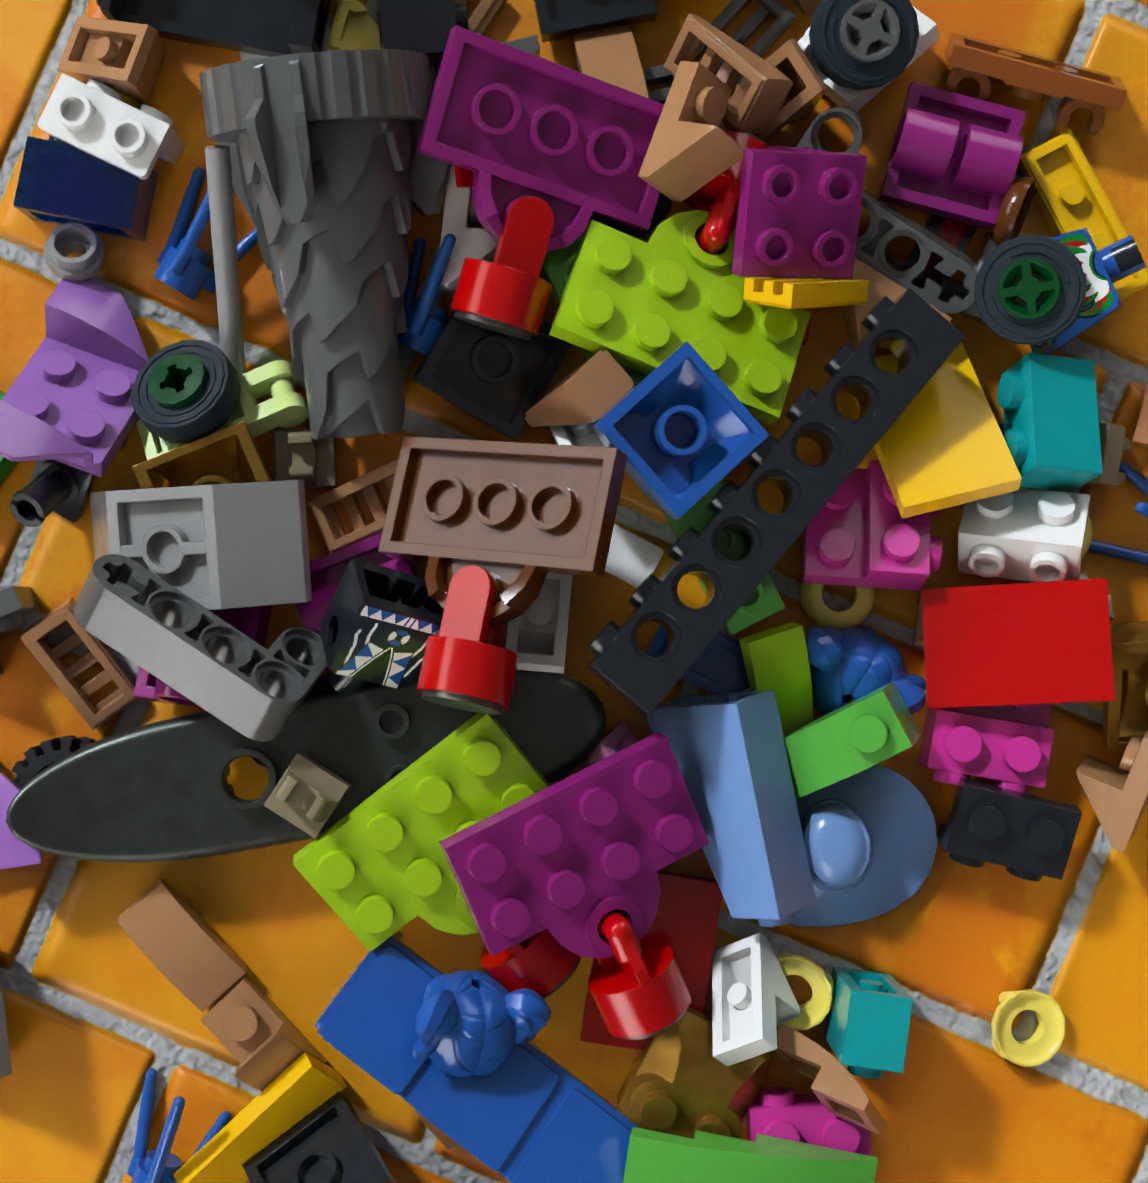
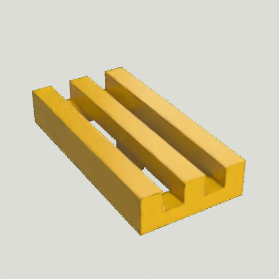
M749 277L745 278L743 299L747 300V303L786 309L863 305V302H867L869 281L833 278Z

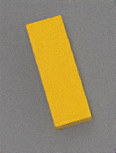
M1071 129L1021 155L1018 169L1022 177L1036 179L1038 191L1033 197L1055 237L1087 228L1097 251L1128 237L1125 228ZM1146 268L1112 283L1120 301L1148 287V271Z
M302 1053L174 1174L176 1182L245 1183L249 1179L242 1166L245 1162L337 1092H342L347 1087L340 1073L308 1053Z

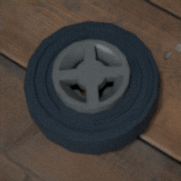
M822 0L813 13L809 31L811 53L821 72L838 86L858 91L879 88L901 75L915 55L919 38L917 13L910 0ZM851 28L857 31V36L860 39L858 46L856 45L857 40Z

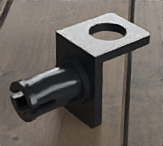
M128 436L119 450H121L126 445ZM52 459L36 460L30 483L11 497L13 499L9 503L11 512L19 522L29 527L41 525L45 518L53 511L75 523L82 517L95 475Z

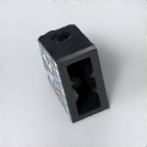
M351 559L323 618L320 629L327 667L331 670L328 673V680L336 691L347 696L359 690L366 682L400 689L407 687L420 675L427 638L429 636H439L444 612L441 605L429 597L425 578L359 559Z

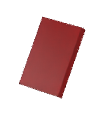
M1107 578L921 589L927 709L1115 701Z
M657 871L661 892L657 915L640 942H662L672 948L691 994L689 1007L704 1014L722 893L715 879ZM592 958L590 974L599 964L597 958ZM588 986L580 1041L642 1051L648 1038L627 1040L615 1037L608 1032Z

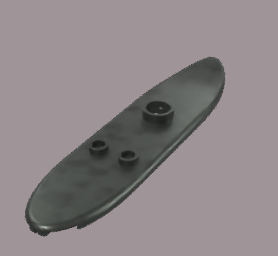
M517 670L510 708L502 710L501 715H493L549 784L569 773L591 754L601 740L606 726L603 703L593 691L575 679L551 672ZM418 676L407 687L400 689L367 682L359 690L347 696L339 693L334 688L311 692L283 731L275 739L265 742L252 740L240 734L207 711L175 717L109 736L87 745L48 766L25 784L12 799L7 809L6 823L9 830L19 840L41 851L80 860L117 863L163 862L203 858L314 839L264 806L297 753L302 752L351 784L349 790L320 834H322L477 713L438 705L422 699V693L417 691ZM242 755H252L260 759L266 765L270 774L268 775V786L265 792L255 800H244L237 797L233 793L235 790L232 784L227 783L231 762L236 758L242 757Z

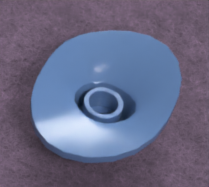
M874 765L853 776L796 799L816 901L794 912V920L789 922V924L808 927H829L871 919L892 911L913 896L931 872L938 845L934 814L924 795L907 778L897 772L880 765Z

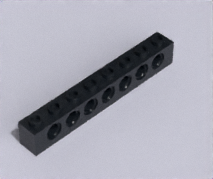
M912 289L906 290L894 302L885 295L861 322L869 330L856 347L846 341L823 367V370L830 375V378L817 393L810 387H807L784 414L792 423L777 439L771 433H768L769 436L745 460L753 469L739 486L730 479L706 506L714 515L702 530L698 532L690 526L668 551L667 555L675 560L660 579L650 573L627 601L635 609L619 627L611 620L588 646L587 649L595 657L586 667L641 714L650 715L965 338L963 333ZM876 347H885L894 353L898 362V369L895 374L887 373L879 368L875 361ZM838 392L850 393L857 399L860 405V415L857 420L847 419L839 413L836 407V395ZM800 437L811 438L819 444L822 451V460L818 467L809 466L799 458L796 446ZM761 483L774 484L781 490L784 497V505L780 513H769L760 506L757 499V490ZM722 529H733L743 537L745 553L739 561L729 560L720 553L717 539ZM684 575H694L705 584L707 591L706 600L698 609L687 607L678 597L677 586ZM646 621L660 624L667 633V646L657 657L645 654L637 642L638 630Z

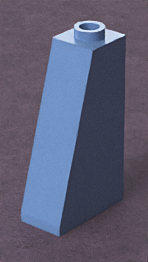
M774 689L688 695L659 704L650 715H646L648 724L653 734L660 732L668 738L710 843L702 847L732 918L758 919L759 926L775 927L793 921L794 912L815 902L816 898Z

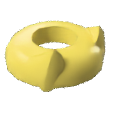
M801 582L799 589L800 604L807 618L818 627L830 626L839 630L841 628L857 626L864 621L872 610L875 600V590L872 587L853 586L855 590L853 603L843 611H834L828 608L823 601L822 591L825 584Z
M786 952L776 955V958L785 977L798 975L806 979L812 988V998L804 1004H798L800 1008L799 1017L780 1023L777 1026L780 1027L783 1024L795 1031L808 1030L820 1024L829 1013L835 988L834 979L811 958L797 954L791 955Z
M1034 989L1002 992L998 999L1000 1004L996 1007L991 1021L993 1049L1002 1058L1023 1067L1038 1066L1050 1060L1061 1047L1065 1036V1017L1060 1005L1048 994ZM1024 1010H1032L1037 1017L1035 1033L1025 1041L1015 1040L1011 1030L1014 1018Z

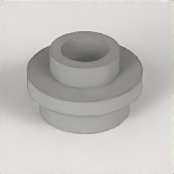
M66 223L55 228L50 234L44 246V257L48 268L53 274L62 279L80 281L94 276L102 268L105 261V250L99 236L90 228L79 223ZM75 252L84 254L76 258L67 257L69 254Z

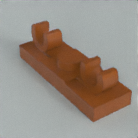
M952 32L945 50L947 64L953 67L946 76L945 90L956 93L958 83L964 78L972 77L979 82L974 98L987 101L991 93L990 76L1003 80L1004 84L1011 85L1009 92L1026 100L1042 102L1045 95L1060 99L1062 96H1065L1056 112L1059 126L1067 127L1074 110L1082 107L1091 110V115L1087 121L1086 129L1092 135H1096L1104 124L1105 116L1102 107L1120 111L1128 91L1120 77Z

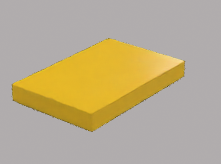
M962 341L874 446L902 519L1018 491L1020 488L1021 475ZM894 353L875 358L877 365L883 371L891 374L897 372L898 362ZM855 398L858 408L860 410V405L857 399Z

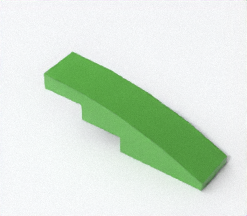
M633 1127L629 1140L623 1183H874L878 1158L758 1133L756 1134L755 1142L698 1130H695L694 1139Z

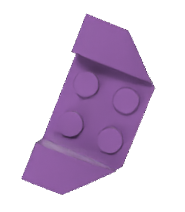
M90 278L80 281L62 279L45 303V339L6 395L0 400V455L10 461L52 459L102 478L139 419L133 408L132 389L136 376L147 362L148 356L122 294Z

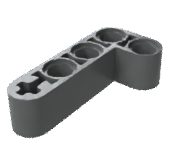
M834 106L816 117L797 147L828 152L858 153L866 138V126L862 117L854 109L846 106ZM841 118L851 125L854 132V140L848 149L834 151L824 144L822 128L827 120ZM863 188L861 205L869 213L870 226L865 231L858 233L855 257L906 290L912 289L924 301L944 313H959L967 310L975 302V279L979 272L976 263L966 254ZM908 236L918 243L920 255L911 264L899 265L889 258L887 244L895 237ZM932 251L940 255L935 260L934 268L944 275L951 277L957 270L964 272L963 285L966 288L964 292L954 289L949 295L942 293L943 280L930 270H928L925 281L916 278L925 269Z
M108 554L96 559L73 607V614L77 623L87 632L240 734L256 741L265 742L273 740L283 731L309 696L327 666L322 638L317 633L302 627L288 628L282 632L267 650L136 561L122 555Z

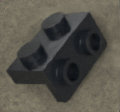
M960 778L948 823H940L937 836L944 851L948 852L949 857L958 863L971 867H983L984 862L1006 866V870L1010 874L1029 881H1040L1042 875L1062 880L1082 812L1076 805Z

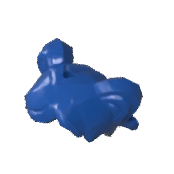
M813 626L808 629L805 640L809 662L811 663L813 705L821 715L824 716L892 681L897 686L912 715L919 712L924 706L926 680L924 677L907 673L902 655L885 637H880L864 626H852L839 630L830 626L824 628ZM844 695H852L853 698L848 699Z
M458 970L435 977L426 986L423 1004L415 1019V1030L418 1040L413 1044L414 1059L429 1057L436 1068L445 1074H452L456 1077L485 1076L494 1072L506 1061L515 1044H527L530 1040L534 1039L536 1033L551 1019L552 1011L544 998L534 990L523 988L510 993L501 983L483 971Z

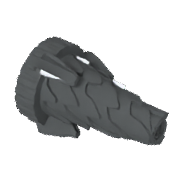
M398 49L307 52L228 63L201 72L199 77L207 139L216 142V145L230 147L232 186L256 226L260 252L267 269L272 271V279L277 290L280 308L288 322L295 379L297 382L305 381L311 438L314 440L352 438L401 431L404 422L405 396L398 333L407 332L403 300L409 275L406 233L411 230L412 206L421 216L441 213V198L447 186L451 168L450 163L415 152L436 82L435 68L429 64L428 55L423 52Z

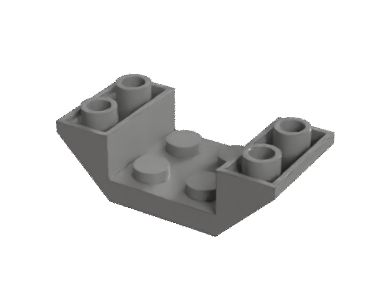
M304 480L212 484L90 493L95 561L97 558L108 554L126 556L208 610L312 601Z

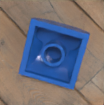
M688 341L681 345L592 426L604 447L618 448L627 455L625 466L627 474L654 503L673 519H679L769 436L767 431Z

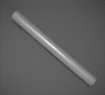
M211 145L205 147L220 349L240 376L246 373L230 147L226 145Z

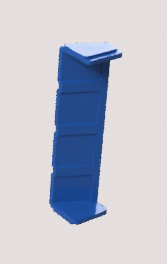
M399 931L373 951H369L316 1021L314 1026L319 1029L317 1032L322 1035L325 1041L392 1093L403 1098L419 1114L490 1169L497 1171L509 1182L623 1183L632 1128L637 1126L629 1117L531 1041L527 1044H515L506 1061L494 1072L485 1076L456 1077L452 1074H445L436 1068L429 1057L414 1059L413 1044L418 1040L415 1030V1019L423 1004L426 986L435 977L443 973L400 941L403 934Z

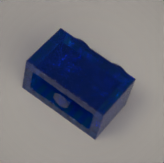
M49 135L48 140L27 136L13 206L31 220L56 225L77 223L87 226L96 233L145 242L158 173L152 169L149 177L143 180Z

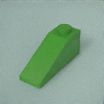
M894 681L783 736L796 799L862 772L914 746L922 733Z

